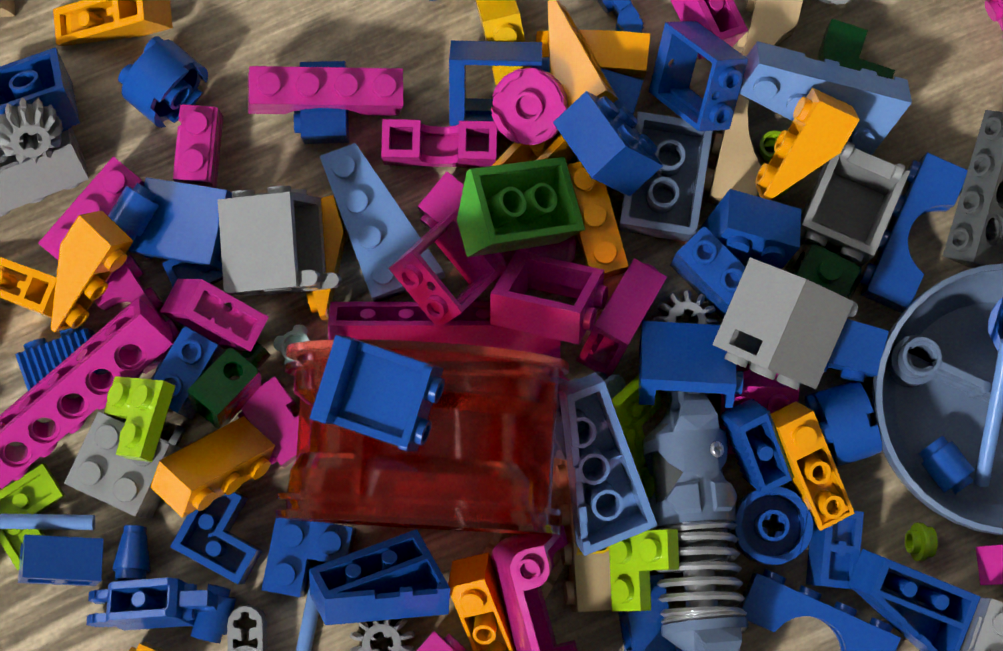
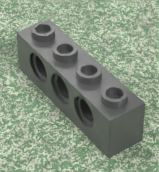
M985 110L943 253V257L970 268L1003 263V112Z

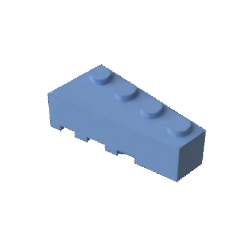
M759 41L756 42L746 56L748 62L739 94L791 121L794 120L793 112L798 101L802 97H807L812 87L853 106L860 118L848 142L855 144L854 148L870 155L875 152L912 103L907 79L895 76L894 79L877 76V72L861 68V71L842 67L837 61L825 59L823 62L807 58L805 53Z
M356 143L321 155V162L372 300L374 302H381L407 292L388 268L421 237ZM427 248L421 254V257L440 280L446 278L443 269Z
M592 373L560 386L559 395L575 542L583 555L586 556L655 528L658 525L605 381L596 373Z

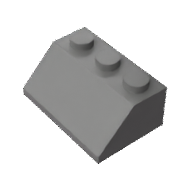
M73 127L62 132L60 147L52 148L51 158L40 155L37 164L31 158H26L19 163L15 155L6 157L2 150V145H0V217L5 216L15 208L28 203L40 202L48 195L63 189H73L82 182L89 180L85 158Z

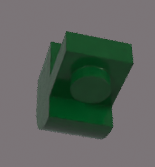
M831 19L819 49V61L824 62L825 59L837 61L842 67L861 71V68L877 72V76L893 79L895 73L893 69L859 58L868 30Z

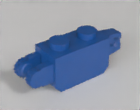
M166 577L111 582L108 584V589L89 591L88 601L95 604L107 603L106 613L87 615L86 625L90 627H117L124 631L194 626L196 613L217 611L218 595L213 594L209 590H197V585L188 584L177 578Z

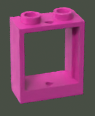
M456 209L432 227L388 268L438 329L460 315L506 269L494 253L474 257L466 256L457 223L459 209ZM434 242L469 284L456 298L421 257V254Z
M516 251L490 293V324L579 345L586 330L592 331L598 308L603 309L607 301L608 286L603 285L604 269ZM528 288L576 298L577 301L575 305L525 295V292Z
M177 279L159 312L225 349L231 347L234 350L249 352L253 349L269 318L203 279ZM225 303H230L231 308L226 306Z

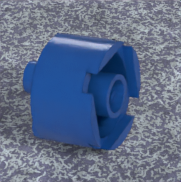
M155 36L146 44L144 53L135 63H130L122 69L118 76V81L122 84L123 98L157 127L162 128L166 127L163 122L168 119L173 123L179 120L180 105L196 104L202 94L198 86L201 79L207 83L208 71L174 41L169 39L163 40L161 37Z
M860 382L844 383L805 396L806 406L815 413L836 468L882 452L878 425L873 426L870 415L874 411Z
M777 487L763 494L756 489L746 494L736 504L737 521L734 523L737 526L731 531V534L738 538L735 547L751 561L765 565L787 563L798 557L809 545L813 534V518L804 501L792 490ZM772 515L774 516V523L779 524L780 529L779 531L772 532L771 536H768V530L762 527V523L764 520H769Z

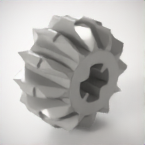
M22 97L17 107L7 103L5 113L0 114V145H2V150L6 157L15 155L19 163L26 158H31L37 164L40 155L51 158L52 148L60 147L63 126L61 119L56 116V110L52 105L43 107V102L39 97L32 104H27V101Z
M690 290L684 291L682 296L683 302H680L674 292L670 293L668 298L671 306L660 302L657 306V309L666 316H656L653 318V321L676 323V320H680L685 313L691 316L689 320L694 319L695 324H719L717 320L706 319L707 316L715 312L716 308L714 305L702 309L700 306L705 301V295L700 294L694 303L691 302L692 294Z
M406 618L400 619L395 626L391 624L393 619L384 620V623H381V620L373 621L374 626H371L369 622H358L359 626L366 632L365 634L351 632L350 638L362 641V645L355 646L350 651H382L381 648H374L373 640L378 639L376 636L378 632H383L384 637L392 638L393 645L388 646L389 650L415 651V647L403 644V640L415 637V632L408 631L401 634L400 629L408 622Z

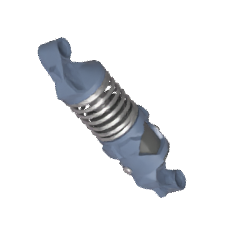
M665 391L670 398L669 405L661 422L643 439L642 447L643 457H645L649 474L654 479L655 488L649 503L658 526L651 530L678 529L680 569L656 571L659 573H683L681 578L661 579L657 585L661 588L684 586L685 588L683 593L662 594L658 599L661 602L686 600V607L663 609L660 612V615L664 617L661 620L663 624L661 626V634L682 651H739L742 643V634L749 627L748 618L745 617L747 612L741 608L733 607L739 605L745 597L739 593L732 592L738 590L743 585V582L732 577L738 574L742 568L731 562L740 553L733 548H729L737 542L738 538L730 533L737 526L734 523L737 521L735 509L737 494L732 484L724 478L723 472L729 448L727 432L719 427L718 414L704 393ZM719 569H721V570H725V571H720V572H716V573H715L714 570H719ZM716 584H723L724 586L716 587Z

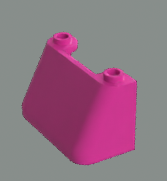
M563 525L507 537L501 540L492 551L491 563L515 651H579L577 650L575 640L556 643L541 588L555 566L553 561L555 553L568 544Z

